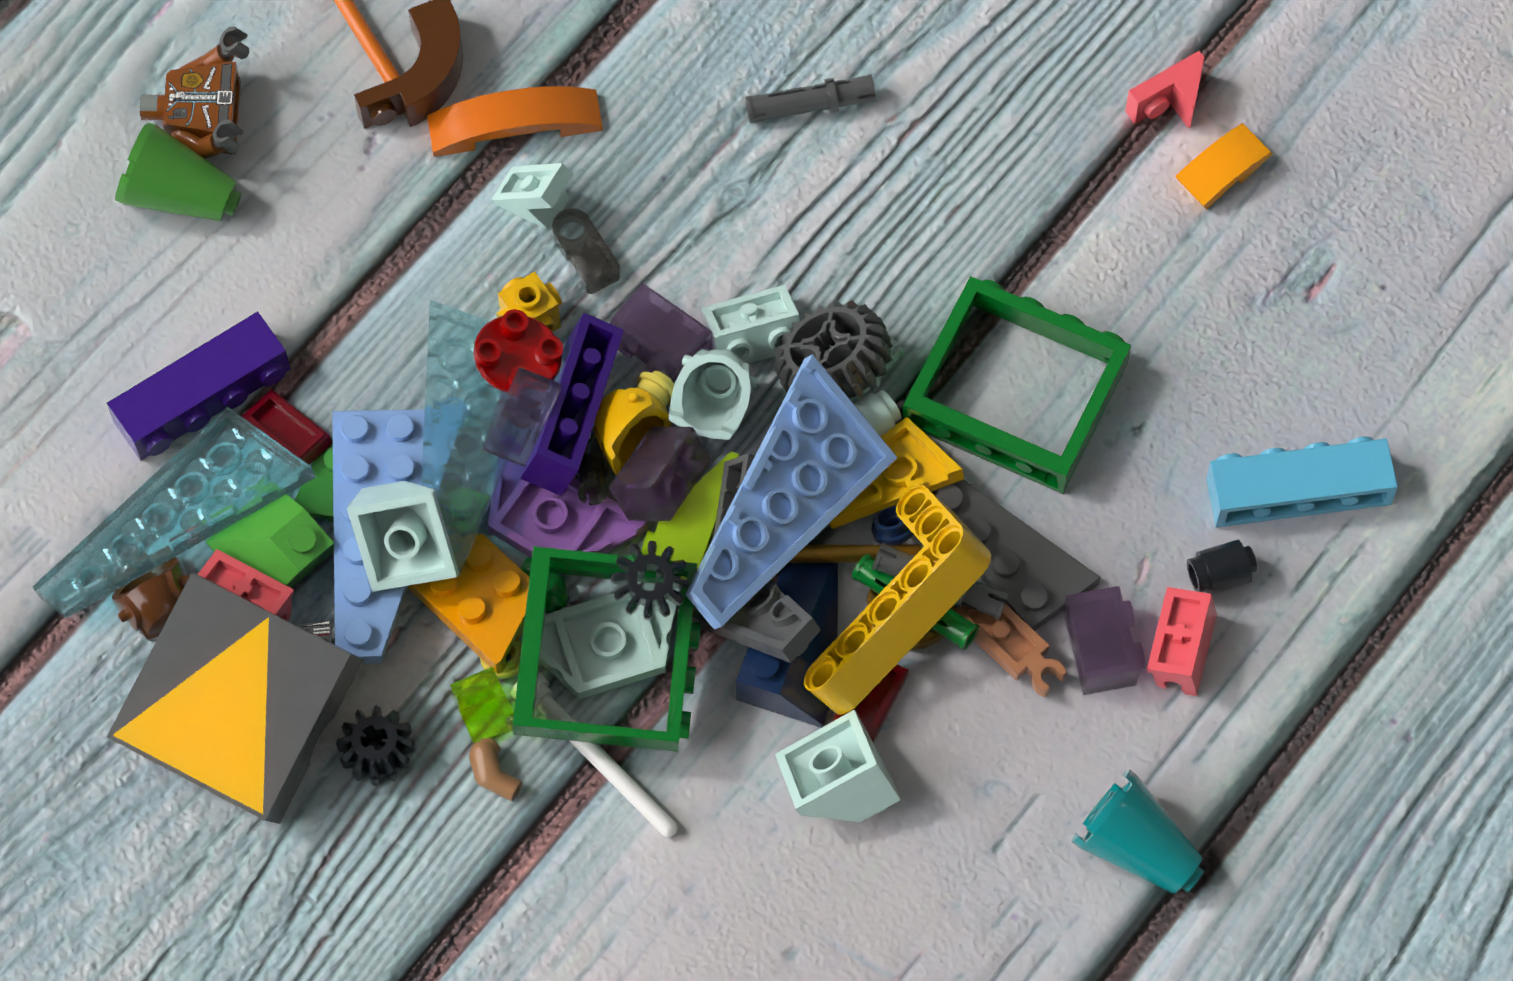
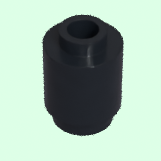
M1237 539L1197 551L1195 557L1187 559V571L1195 591L1215 594L1251 583L1252 572L1257 571V562L1252 548L1249 545L1244 547L1241 541Z

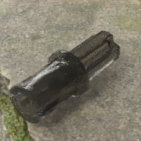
M590 434L575 477L579 482V499L585 503L588 493L589 505H598L607 497L605 478L609 472V465L605 457H603V452L598 444L596 435Z

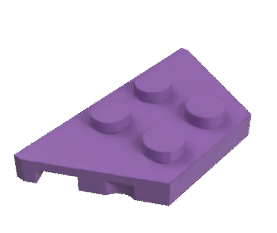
M505 436L500 440L497 473H495L493 485V501L490 506L488 531L532 558L533 546L606 554L643 534L648 528L647 520L576 478L572 479L562 496L520 479L529 451Z

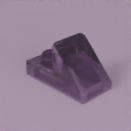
M519 367L507 394L501 393L483 451L525 467L559 396L561 383Z

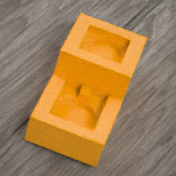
M1241 123L1206 148L1186 165L1175 178L1207 210L1234 183L1239 181L1242 184L1272 155V152Z

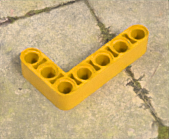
M923 485L913 486L902 495L896 506V513L924 547L812 663L805 674V688L838 715L852 711L984 574L991 562L989 549L946 504Z

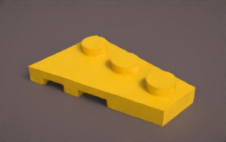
M906 417L897 423L894 428L880 436L897 456V459L828 525L834 529L896 505L902 495L916 485H923L932 492L964 479L963 470Z

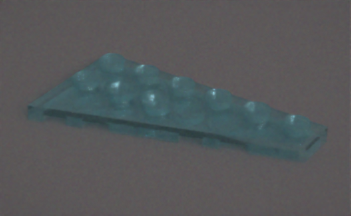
M430 300L421 486L435 490L459 570L458 576H460L536 393L515 395L500 391L490 385L479 373L473 355L476 337L480 330L490 321Z
M226 407L32 587L43 601L67 618L316 478V475L311 466L232 409Z

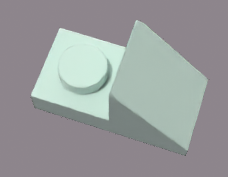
M563 163L512 166L491 200L497 206L544 229H551L570 199L565 187L574 174Z

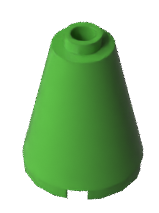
M148 122V124L143 126L127 159L130 162L126 174L122 173L115 195V201L123 205L221 222L225 214L231 217L234 215L242 193L235 190L237 186L236 180L159 126Z

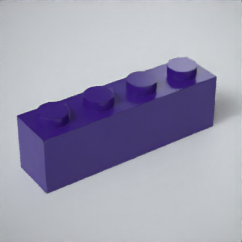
M257 311L107 402V406L114 424L139 460L142 461L150 455L156 456L165 452L174 440L187 432L193 433L201 430L209 423L210 418L223 410H231L245 402L248 395L263 386L269 387L279 382L285 373L291 370L287 352Z
M583 313L567 338L562 354L561 368L552 382L520 479L562 496L579 470L624 333L623 329Z

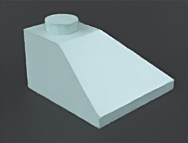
M407 481L362 488L347 507L372 592L458 577L459 570L434 489Z
M855 710L775 754L793 804L799 815L861 823L901 800L886 765Z

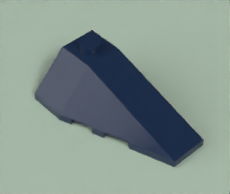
M787 563L782 568L776 585L784 595H788L814 619L821 631L809 643L807 649L791 663L748 647L736 679V700L822 728L830 708L805 688L804 677L812 663L838 636V563Z

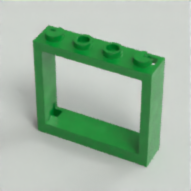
M970 276L903 404L902 420L908 417L928 436L1064 494L1128 365L1131 345L1113 332H1100L1086 326L1076 316L1071 314L1060 315L1044 308L1043 304L1034 298L1018 297L1004 291L1002 286L994 281L986 279L981 281ZM973 306L1107 363L1062 456L926 398Z
M533 546L513 716V735L678 752L679 738L689 739L691 712L682 711L684 694H693L696 667L687 666L689 649L698 650L701 622H692L693 604L685 595L688 588L681 589L684 602L682 605H679L666 732L534 718L550 573L611 579L612 573L625 571L616 564L618 556L623 555ZM624 556L632 562L634 561L632 556ZM686 562V568L674 576L689 578L690 585L697 572L698 563ZM650 570L646 571L645 578L637 579V582L656 584L663 582L662 577L656 579V572Z

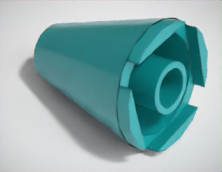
M1130 769L1123 774L1129 780L1126 785L1121 788L1114 783L1083 821L1082 824L1088 830L1084 838L1075 833L1071 842L1078 848L1173 894L1180 888L1185 892L1190 891L1204 873V870L1199 867L1203 857L1140 778Z

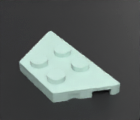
M645 583L644 589L652 591L655 584ZM613 593L545 615L540 663L579 700L666 673L677 605L667 599L666 602L670 608L669 616L663 617L658 606H653L652 619L644 620V606L639 605L636 612L629 615L626 613V607L632 598L629 597L623 601H616Z

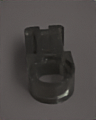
M575 208L559 212L552 222L554 242L565 260L568 261L570 259L585 283L586 292L594 294L617 282L621 277L620 264L588 215L582 210ZM576 222L581 224L585 230L580 237L567 239L560 234V229L566 223Z

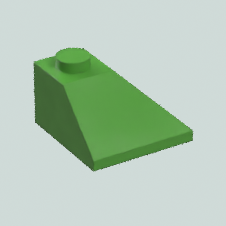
M275 484L205 541L213 552L218 549L290 588L329 557L334 549L332 539L311 515Z

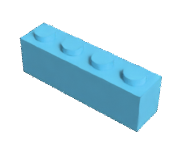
M1366 436L1358 437L1346 444L1330 446L1326 442H1317L1306 446L1304 449L1286 451L1283 448H1271L1261 452L1260 455L1245 457L1236 453L1222 455L1216 460L1210 461L1206 477L1216 528L1392 505L1398 488L1387 438L1373 440L1372 437Z

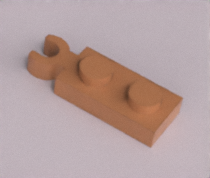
M1006 604L999 620L964 605L955 611L967 620L980 626L974 641L1016 681L1027 673L1031 677L1032 688L1040 696L1046 697L1050 690L1048 684L1042 680V675L1047 673L1053 674L1061 682L1066 678V669L1059 661L1043 657L1049 652L1050 645Z

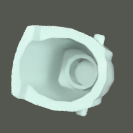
M701 349L693 357L684 355L682 365L684 366L673 388L669 421L699 436L729 440L744 419L749 407L751 387H757L759 378L752 376L748 363L742 362L739 356L728 349H713L710 351Z

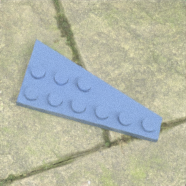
M813 354L806 357L799 368L685 593L713 629L723 626L897 459V456Z
M466 409L332 411L335 645L364 659L362 664L382 663L398 617L402 598L408 586L372 592L347 507L362 488L400 481H407L434 489L438 499L444 476L455 451V444L466 419Z

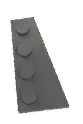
M964 479L932 491L989 549L991 562L980 578L987 586L1008 592L1009 595L1007 601H1005L1006 605L1034 631L1100 584L1101 577Z
M772 580L765 584L723 626L717 629H713L693 605L692 622H701L700 629L790 663L807 649L809 643L821 631L814 619L788 595H784Z

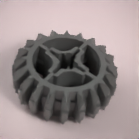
M835 300L829 308L819 304L817 311L810 315L804 312V319L799 323L792 322L791 333L780 336L782 344L774 350L776 354V362L774 363L776 374L785 392H788L804 359L813 354L849 399L855 396L863 399V391L868 387L877 388L876 377L886 375V364L893 360L890 350L893 345L884 322L866 304L859 306L853 300L848 301L845 305Z

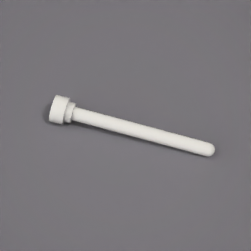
M539 672L535 710L538 709L548 720L576 722L551 697L552 691L548 688L550 682ZM517 683L510 692L514 699H516ZM570 741L664 837H672L676 834L678 829L676 822L599 744Z

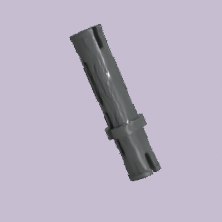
M872 74L838 81L828 78L824 79V83L813 86L745 96L748 120L751 124L767 119L782 118L818 110L829 109L830 113L837 112L839 107L875 102L876 92Z
M882 542L872 570L896 577L915 556ZM976 581L953 606L959 608L960 605H964L999 620L1009 593Z

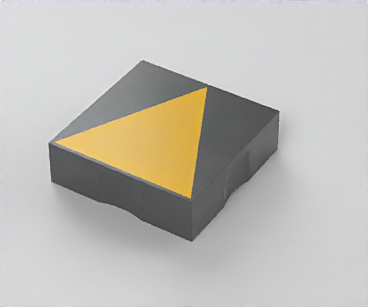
M192 572L107 738L264 821L280 824L310 766L313 750L319 737L327 725L334 719L364 659Z

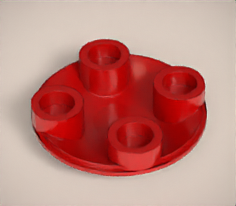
M517 309L508 310L503 316L487 323L478 333L473 349L474 361L481 376L500 391L515 395L536 393L549 386L559 373L563 354L561 340L546 325L534 318L528 317L523 311Z

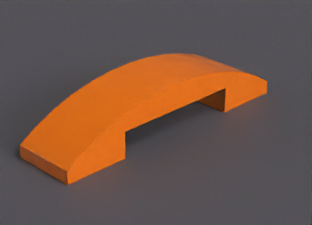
M547 86L507 90L464 100L427 115L434 157L475 151V142L557 129L560 130L561 137L603 131L597 92L595 89L582 87Z

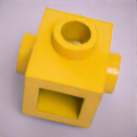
M535 271L524 278L516 277L512 279L498 293L500 311L496 312L497 318L503 316L508 310L517 309L523 311L528 317L540 321L552 332L561 328L559 306L562 305L561 297L552 283L547 282L544 284Z

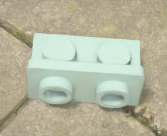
M785 285L701 308L704 323L715 349H728L739 356L742 362L748 364L776 357L774 350L782 344L780 336L791 333L792 322H800L799 313Z

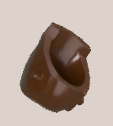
M170 548L139 563L110 581L115 591L112 595V600L120 611L118 617L121 622L127 621L136 632L139 631L151 642L157 641L190 577L181 560L174 555Z

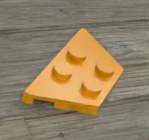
M484 534L450 542L459 570L458 577L409 585L408 589L499 675L507 665L505 658L513 642H519L523 634L530 577Z

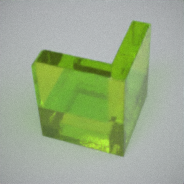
M493 667L450 684L453 701L473 744L482 738L489 737L495 739L513 731L514 712Z

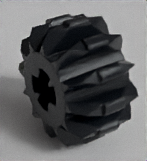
M649 541L648 554L646 555L642 554L637 544L631 545L630 552L634 561L632 562L624 556H618L616 564L625 572L611 574L612 583L626 585L614 593L615 600L623 601L631 597L632 599L626 607V613L632 615L636 612L639 605L644 606V620L652 619L653 606H658L663 617L669 616L670 608L666 602L667 599L676 605H682L684 597L675 589L688 588L690 581L689 578L684 576H674L686 568V562L684 560H677L671 564L668 563L674 554V548L671 546L665 548L661 556L656 555V541ZM650 570L656 572V579L660 577L663 579V582L655 584L652 591L644 589V582L640 584L637 582V579L645 578L646 571Z
M377 705L373 708L372 716L366 717L364 712L357 709L355 712L357 724L343 722L341 728L345 737L339 738L336 741L338 751L344 753L340 758L342 767L344 769L353 768L352 775L357 781L362 780L369 773L372 785L377 786L379 784L380 775L387 774L388 779L395 782L397 779L395 767L409 769L411 762L407 754L413 753L416 750L415 741L408 738L412 734L410 724L407 722L399 723L400 716L395 710H392L383 718L381 707ZM377 741V743L383 747L379 750H375V748L369 744L371 742Z

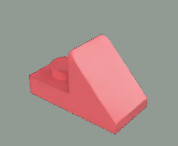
M1200 50L1128 91L1125 112L1134 124L1147 117L1149 119L1158 117L1171 105L1188 128L1191 127L1204 61V55Z

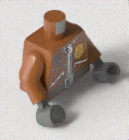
M233 26L228 27L221 34L220 44L179 69L167 72L165 95H141V120H163V127L167 133L204 159L221 153L236 154L240 148V145L237 143V136L243 135L244 131L238 127L241 81L237 64L232 61L234 56L244 59L249 55V47L241 43L242 40L248 37L247 33Z

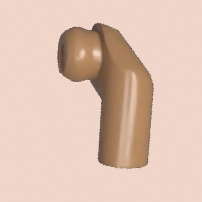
M489 737L480 739L472 745L469 753L475 781L479 786L513 802L519 794L523 782L500 770L498 761L499 744Z

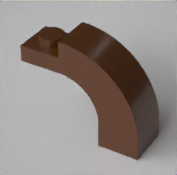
M431 0L408 9L411 31L420 48L419 55L412 67L401 76L354 94L357 114L364 129L373 125L381 126L388 124L402 114L405 115L409 126L412 127L426 120L427 115L439 110L450 98L458 84L463 67L460 26L451 0Z

